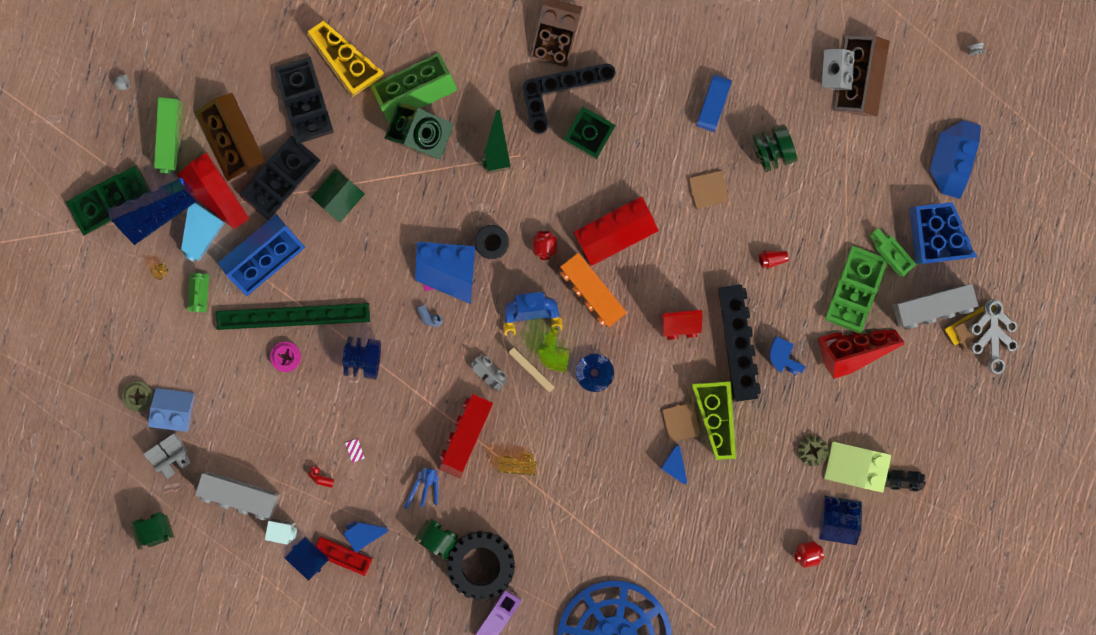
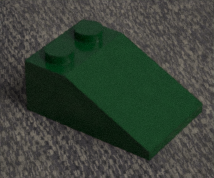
M500 110L495 112L484 151L485 157H481L484 170L488 169V173L511 169Z

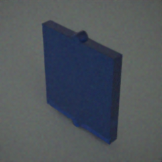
M306 537L297 545H294L291 552L285 557L308 581L317 572H321V568L329 560Z

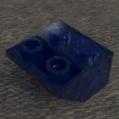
M824 496L819 523V539L857 545L862 531V502Z

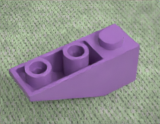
M508 589L503 591L475 635H499L520 604L521 598Z

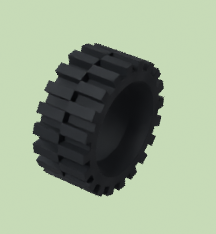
M489 531L471 532L461 537L454 545V549L451 550L447 562V572L451 579V584L456 587L459 593H463L464 597L475 598L474 600L480 601V599L490 600L491 597L499 596L502 591L508 588L515 570L514 555L509 544L499 535L496 536L493 532ZM487 548L498 557L500 571L491 582L476 584L465 576L462 569V561L465 555L472 549Z

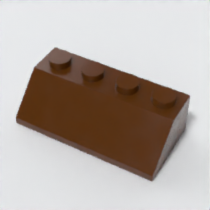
M845 36L843 49L854 51L852 90L836 91L834 111L863 116H878L889 40L877 36Z
M233 93L217 97L194 112L227 181L243 175L265 162Z

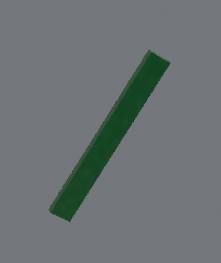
M370 303L216 311L217 330L371 322Z

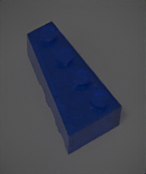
M182 178L158 187L156 191L151 193L148 191L142 194V197L132 201L129 199L118 207H110L108 211L111 221L133 245H136L193 205L196 199L191 187Z

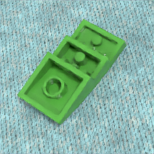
M855 246L851 247L829 305L825 321L859 334L862 332L887 264L883 257Z

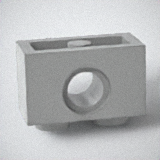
M846 49L824 50L822 88L852 90L854 51Z

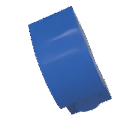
M774 337L769 349L771 365L779 372H782L786 366V371L795 375L798 372L803 373L806 366L788 359L794 344L779 337Z

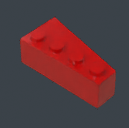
M472 394L471 398H466L462 407L465 409L463 416L458 415L455 426H458L456 432L450 433L447 443L450 445L447 450L443 449L439 458L442 461L439 470L461 478L493 402Z

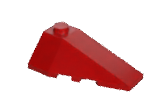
M208 153L189 163L177 174L186 191L233 229L250 220Z
M896 330L872 331L871 334L853 332V335H842V332L818 338L825 367L833 379L852 374L904 345L903 339Z

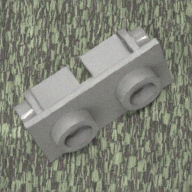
M482 353L470 364L473 367L472 370L481 378L485 374L488 375L484 381L497 392L509 380L502 370L497 369L493 365L492 360Z

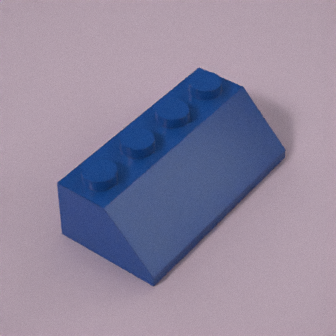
M276 214L219 261L218 264L225 275L248 296L306 247Z

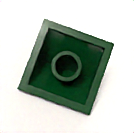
M335 169L311 198L338 222H341L365 193Z

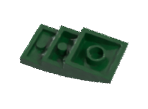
M134 165L124 172L114 175L66 201V204L83 236L140 208L155 198L139 167Z

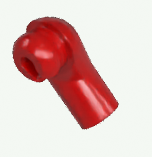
M311 466L308 476L317 485L332 488L334 479L319 475L320 468Z

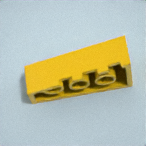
M324 20L308 31L307 36L351 98L383 77L384 72L380 68H377Z

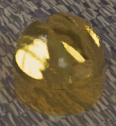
M157 263L151 268V273L158 280H162L167 275L168 269L165 264Z

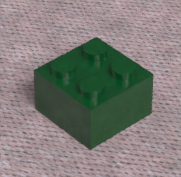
M582 106L563 142L597 160L616 125Z

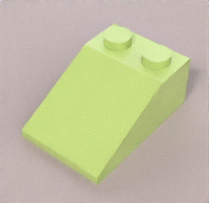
M832 441L824 479L883 493L891 455Z

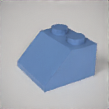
M156 388L150 407L148 427L184 432L190 431L194 393Z

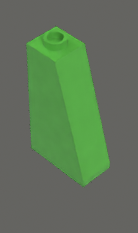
M158 97L154 168L159 169V173L171 174V171H176L183 112V102L178 99Z

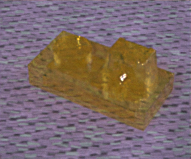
M522 452L520 460L510 456L498 457L497 472L535 476L537 461H534L533 453Z

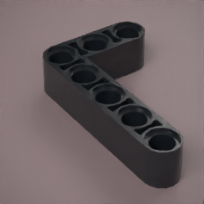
M601 64L526 80L523 85V93L532 132L536 135H542L548 128L542 96L608 83L614 79L616 74L615 68L611 64ZM608 68L612 71V76L605 78L602 76L601 71ZM585 72L592 73L593 80L590 82L585 81L582 77ZM572 76L575 82L573 85H566L564 78ZM547 80H554L556 86L553 89H547L545 82ZM533 83L537 86V90L534 93H529L526 90V86ZM533 102L541 105V109L538 112H533L530 109V105ZM542 121L545 127L543 130L537 131L534 128V123Z

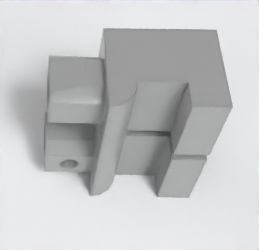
M177 433L172 434L160 442V444L144 453V456L151 462L156 472H161L166 479L176 474L170 465L176 461L181 469L191 463L187 456L188 450Z

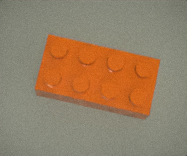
M579 253L560 267L562 271L559 274L566 282L571 281L574 285L572 290L578 297L581 295L586 300L584 304L589 311L592 312L594 310L597 313L596 319L602 327L605 325L610 327L627 313Z

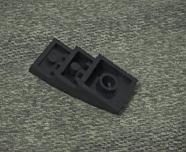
M311 57L274 68L297 144L334 133Z
M291 136L267 161L266 165L256 174L239 196L269 221L321 160L301 143L297 144L296 139Z

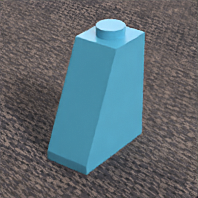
M190 201L188 204L181 250L185 252L184 256L189 260L194 261L196 259L200 261L225 222L193 201Z

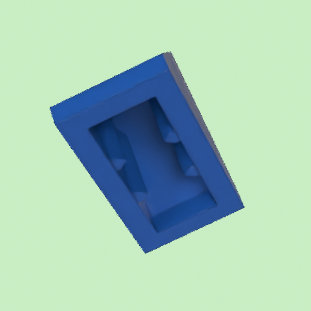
M675 445L660 468L681 483L687 484L680 445Z

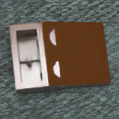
M544 0L530 58L567 67L582 7L558 0Z

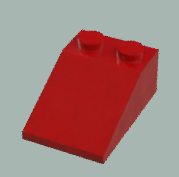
M702 310L660 314L662 337L667 336V340L678 339V335L694 338L698 337L697 333H702Z

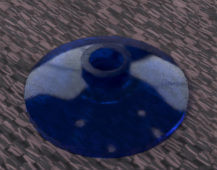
M589 354L579 361L576 367V378L580 386L585 390L600 392L612 383L614 368L610 360L605 356ZM593 369L598 370L597 376L591 375Z

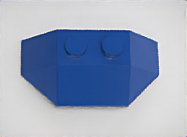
M962 120L939 134L930 172L941 194L961 199L969 181L979 146L981 125Z

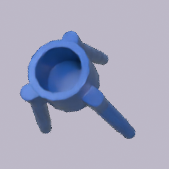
M422 468V472H418L417 480L407 499L405 508H408L420 481L424 484L420 506L424 507L428 486L433 485V482L434 504L438 505L439 476H437L436 470Z

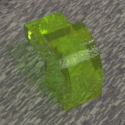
M551 327L550 333L546 332L544 344L540 343L539 357L547 368L566 372L570 349L555 346L558 328Z

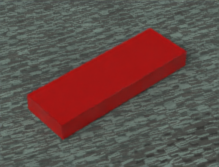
M322 536L319 537L312 553L362 576H366L373 560L369 556L355 552Z

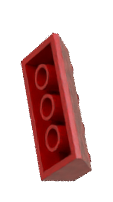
M641 196L573 233L590 266H593L659 230Z

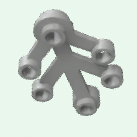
M990 299L984 306L985 313L977 323H972L969 326V331L974 335L981 334L983 326L989 320L990 327L977 342H973L970 345V351L974 354H980L983 351V347L990 340L991 360L988 363V370L994 374H1001L1005 370V363L999 359V339L1005 344V349L1008 351L1017 350L1018 343L1012 340L998 326V319L1004 324V329L1007 332H1015L1017 330V323L1011 321L1003 313V305L999 300ZM992 305L995 308L993 312L991 311ZM1010 323L1013 325L1011 330L1009 329ZM975 326L978 327L977 332H974ZM1012 342L1013 347L1010 349L1009 345ZM976 345H978L977 351L974 349Z

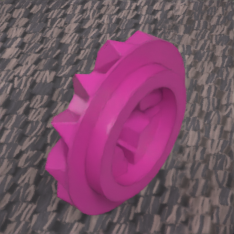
M291 342L278 343L271 351V363L278 371L291 372L301 362L300 350ZM289 349V356L294 360H287L283 365V358L278 353L285 354Z

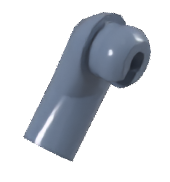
M425 305L417 308L425 325L439 327L442 324L443 318L440 315L430 314Z

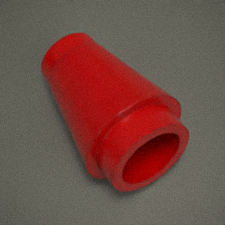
M763 251V253L759 254L761 268L770 269L789 261L787 251Z

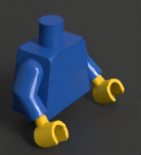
M544 292L516 295L514 300L505 307L506 323L503 325L505 335L507 336L509 330H512L513 335L516 334L513 322L552 318V331H554V326H560L562 330V318L559 317L557 302L555 299L547 297Z

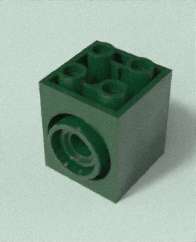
M398 103L384 139L419 154L440 160L445 152V146L452 134L454 124L417 107Z

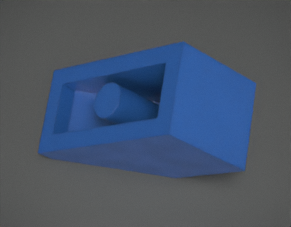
M353 521L345 527L347 530L343 534L354 551L357 552L387 533L389 529L386 526L363 521L356 523Z

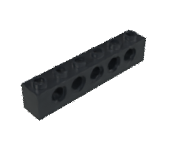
M742 284L718 288L734 402L758 399L761 389L760 384L756 383L755 375H758L757 364H753L752 356H755V347L750 343V337H753L752 327L748 326L747 318H750L749 307H745L744 300L747 299L746 288H743ZM733 299L739 302L737 310H732L729 306L730 301ZM736 318L742 321L740 329H735L732 326V322ZM738 337L743 338L745 341V345L742 348L735 346V340ZM741 356L747 358L748 363L745 367L738 365L737 361ZM744 375L750 378L748 386H742L740 383V379Z

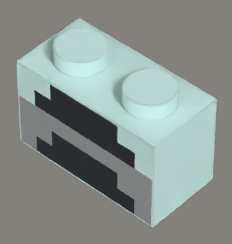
M276 518L270 519L265 540L288 545L296 538L297 527H294L295 522Z

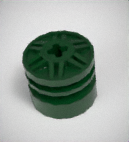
M785 124L772 128L771 138L766 131H763V141L758 133L753 135L754 151L758 162L762 165L765 172L771 171L770 162L774 169H778V159H781L785 166L797 162L796 150Z

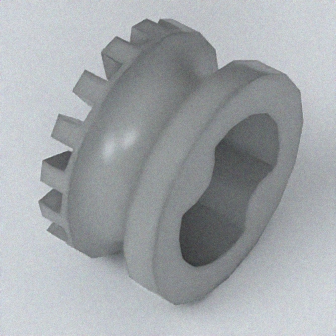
M978 43L967 46V49L970 50L968 55L986 53V50L983 49L985 44Z

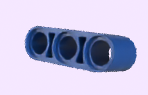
M716 74L713 75L696 127L715 132L732 83L731 79Z

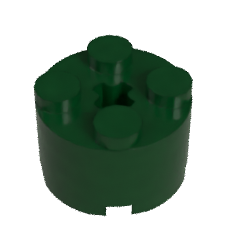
M158 512L150 515L151 519H138L132 522L133 526L130 528L138 550L143 549L142 545H147L149 548L169 541L168 537L172 539L175 537L168 515Z
M434 519L426 520L414 540L417 542L421 540L419 544L436 555L441 556L443 554L442 559L447 560L451 550L455 547L454 545L458 542V535L448 529L446 531L442 530V525Z

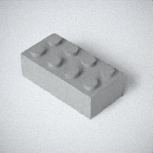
M966 284L893 304L892 307L898 327H904V330L918 327L920 322L922 324L937 322L936 318L938 317L941 319L955 317L956 312H959V314L973 312V308L978 307V302L973 284Z
M206 471L201 475L195 496L200 497V501L206 503L218 502L219 507L226 509L234 507L237 508L236 512L246 515L253 513L255 518L266 520L274 516L280 493Z

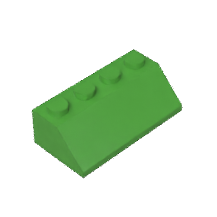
M440 53L371 85L388 123L391 122L398 103L420 109L458 90Z

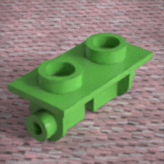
M190 273L187 311L207 313L210 274Z

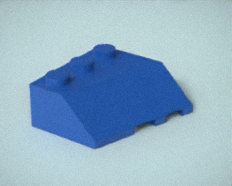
M953 202L909 207L916 264L977 258Z
M417 242L415 281L471 304L476 247Z

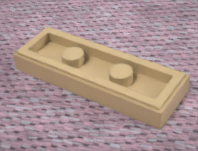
M514 347L509 351V354L548 392L555 388Z

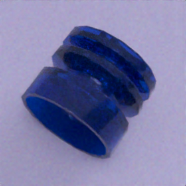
M348 336L342 357L344 376H349L350 370L353 368V377H357L359 369H363L364 378L377 380L381 356V340L368 339L366 347H363L362 339L358 337L356 346H354V337Z

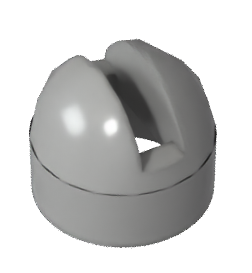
M126 74L115 78L114 86L118 90H128L130 88L129 78Z

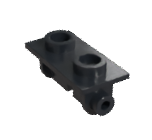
M890 469L888 471L885 487H890L892 490L904 488L916 492L923 490L926 484L924 482L925 474H921V472L907 471V477H903L904 470Z

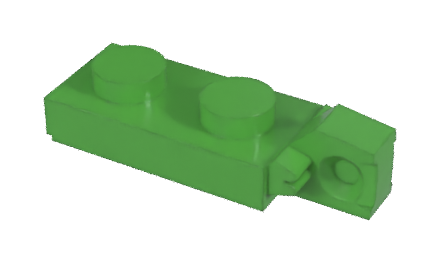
M879 228L869 235L875 243L876 250L900 278L904 277L916 265L893 236L884 235Z

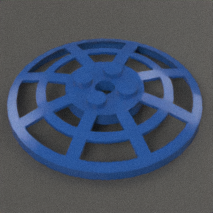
M618 580L602 581L579 592L566 606L558 626V635H563L564 633L572 635H638L636 630L646 623L649 635H655L651 619L660 613L666 628V635H672L668 615L655 596L636 584ZM621 587L619 599H606L595 603L590 593L602 588ZM628 589L644 595L655 607L645 613L638 605L627 601ZM583 598L589 609L581 616L577 627L565 625L571 610ZM608 605H618L616 616L604 617L599 608ZM625 606L636 611L641 617L631 623L623 617ZM593 613L598 620L594 630L582 629L585 621Z

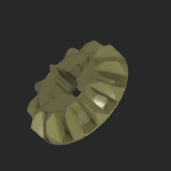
M134 381L124 388L122 401L129 410L141 412L151 405L153 399L152 389L146 383ZM137 391L145 396V398L139 399L138 405L136 398L130 397V395L136 394Z
M815 435L805 437L798 446L800 460L809 466L820 465L826 460L829 453L827 443L821 437ZM810 443L814 448L821 447L816 451L817 458L813 454L806 455L811 450Z

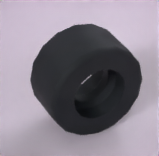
M487 225L477 232L475 247L482 257L498 259L507 252L509 238L503 228L497 225ZM489 235H495L499 238L500 244L494 250H490L485 246V238Z

